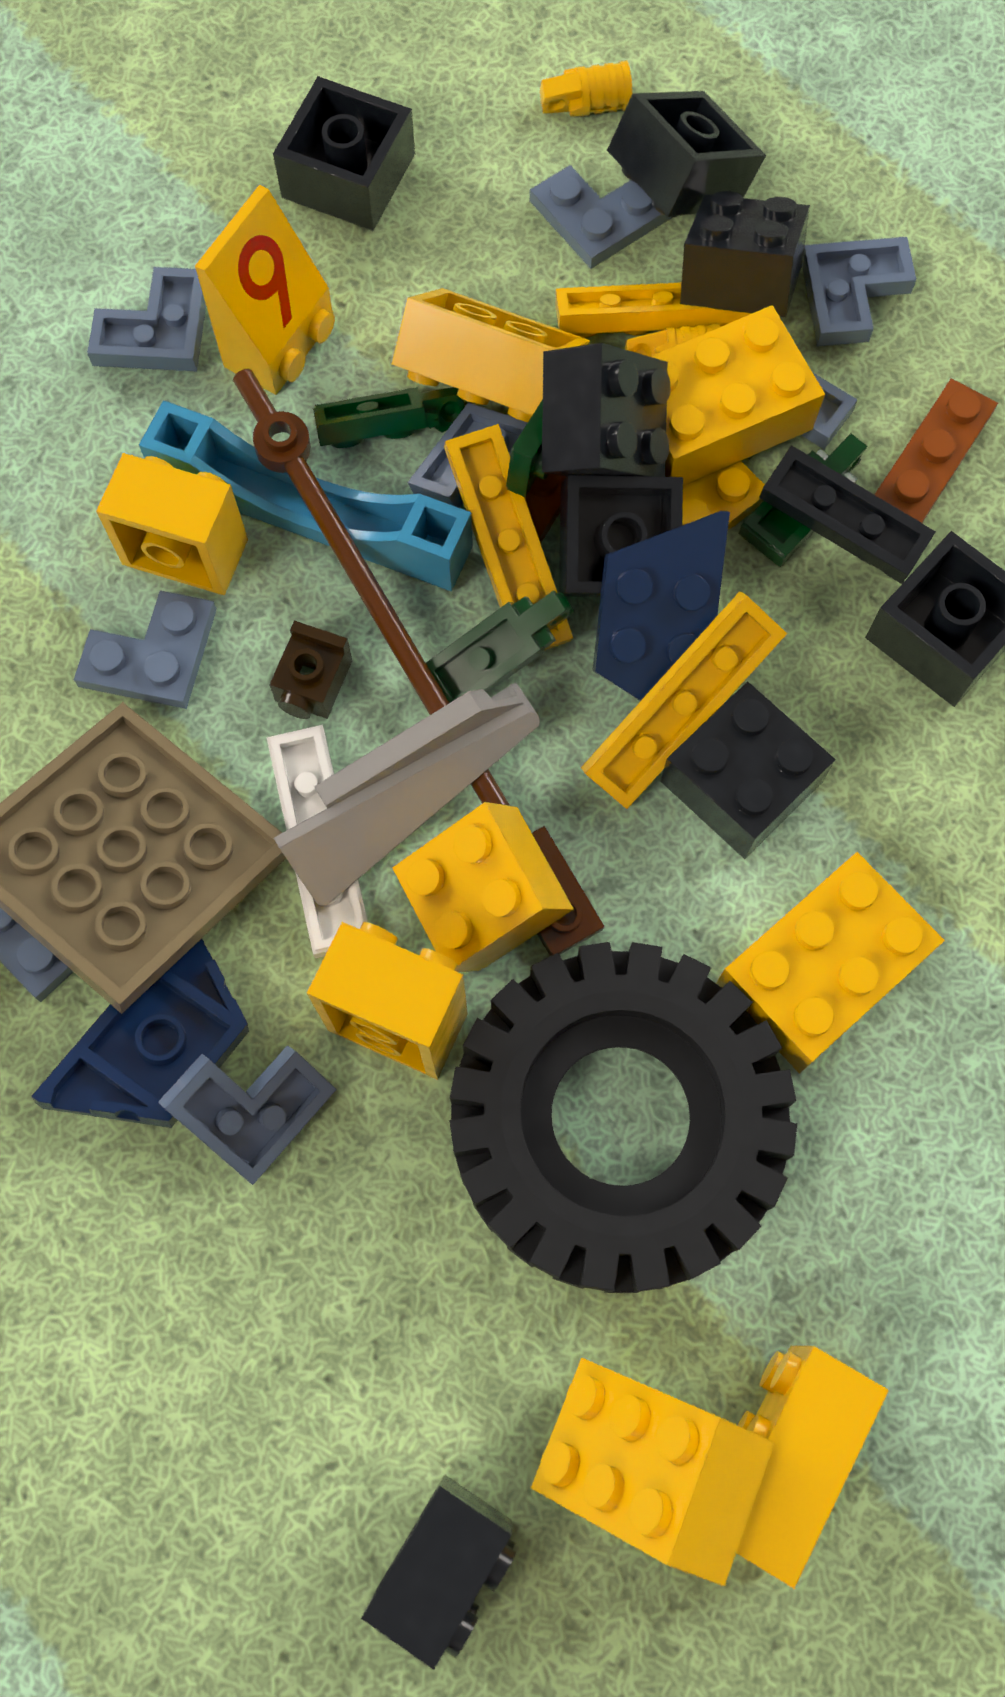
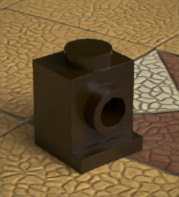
M294 620L290 629L291 637L269 684L275 701L278 702L279 708L289 715L300 719H309L311 714L328 719L353 661L348 638ZM302 666L315 670L311 674H300Z

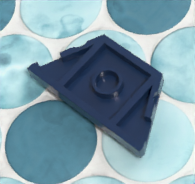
M719 511L605 555L593 672L641 701L717 617L730 512Z
M200 939L122 1014L110 1004L33 1093L31 1097L34 1102L42 1109L172 1128L178 1120L164 1109L158 1101L201 1054L205 1055L220 1068L249 1032L248 1023L226 986L225 978L215 959L211 957L203 939Z

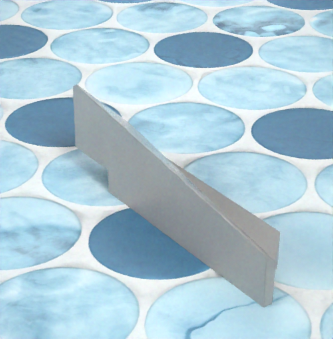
M517 683L510 684L509 687L492 697L484 689L469 691L315 785L314 788L327 809L279 834L274 840L315 902L320 906H327L535 730L540 724L539 716Z

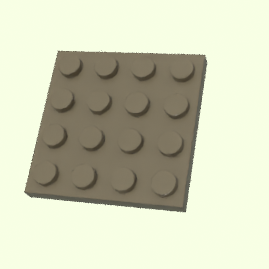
M122 702L0 803V908L122 1014L286 859L274 840L282 832Z

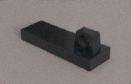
M792 445L764 485L759 496L763 501L867 564L880 569L887 576L901 584L908 577L936 532Z

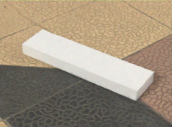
M323 725L266 737L286 831L327 809L314 788L315 785L334 774ZM296 874L312 952L315 958L323 957L326 955L341 922L360 929L363 922H368L359 880H356L327 906H320L315 902Z

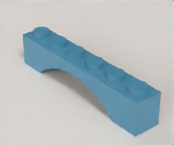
M163 400L139 443L144 458L154 456L168 462L174 468L193 474H198L199 472L214 474L223 479L227 484H231L241 514L330 546L287 473L274 472L264 467L257 458L254 446L235 435L214 418ZM316 478L365 560L452 592L473 547L472 512L420 493L406 495L375 494L346 488Z

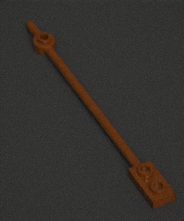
M247 368L239 371L234 376L233 382L257 421L253 431V443L258 460L271 471L287 473L429 715L449 704V701L306 461L310 455L311 444L306 424L295 414L284 411L277 412L252 369ZM281 432L290 435L288 439L281 442L272 439L275 434ZM489 769L471 783L482 804L489 802L510 806ZM543 826L532 832L574 909L537 933L548 954L552 956L557 953L562 954L601 932L605 926L546 827Z

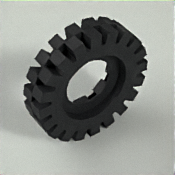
M610 942L579 946L578 956L562 960L560 954L557 953L532 965L530 976L520 983L512 979L491 999L490 1011L483 1020L476 1019L463 1043L464 1054L459 1067L455 1066L450 1093L451 1120L449 1122L451 1137L461 1179L471 1197L474 1208L490 1231L494 1232L507 1245V1249L530 1267H536L553 1276L552 1279L581 1289L601 1290L604 1293H638L647 1290H659L691 1280L720 1265L723 1259L732 1252L740 1250L762 1227L759 1222L767 1210L775 1207L788 1177L783 1175L786 1161L793 1157L795 1153L798 1123L790 1122L789 1107L797 1100L790 1069L781 1071L775 1056L782 1047L767 1020L760 1024L754 1021L747 1012L753 1002L731 981L722 988L707 977L711 967L683 954L679 963L662 958V947L632 942L629 951H611ZM617 1047L645 1052L666 1065L680 1082L689 1107L688 1135L682 1151L673 1164L651 1180L625 1186L602 1183L580 1172L562 1152L552 1125L554 1095L567 1071L576 1062L593 1052Z

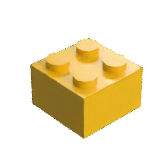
M123 453L96 510L122 565L224 596L248 542L231 484H227L220 477L208 472L193 474L174 468L168 462L154 456H147L143 459Z
M484 802L392 867L433 948L457 963L456 972L479 971L489 966L574 910L518 807Z

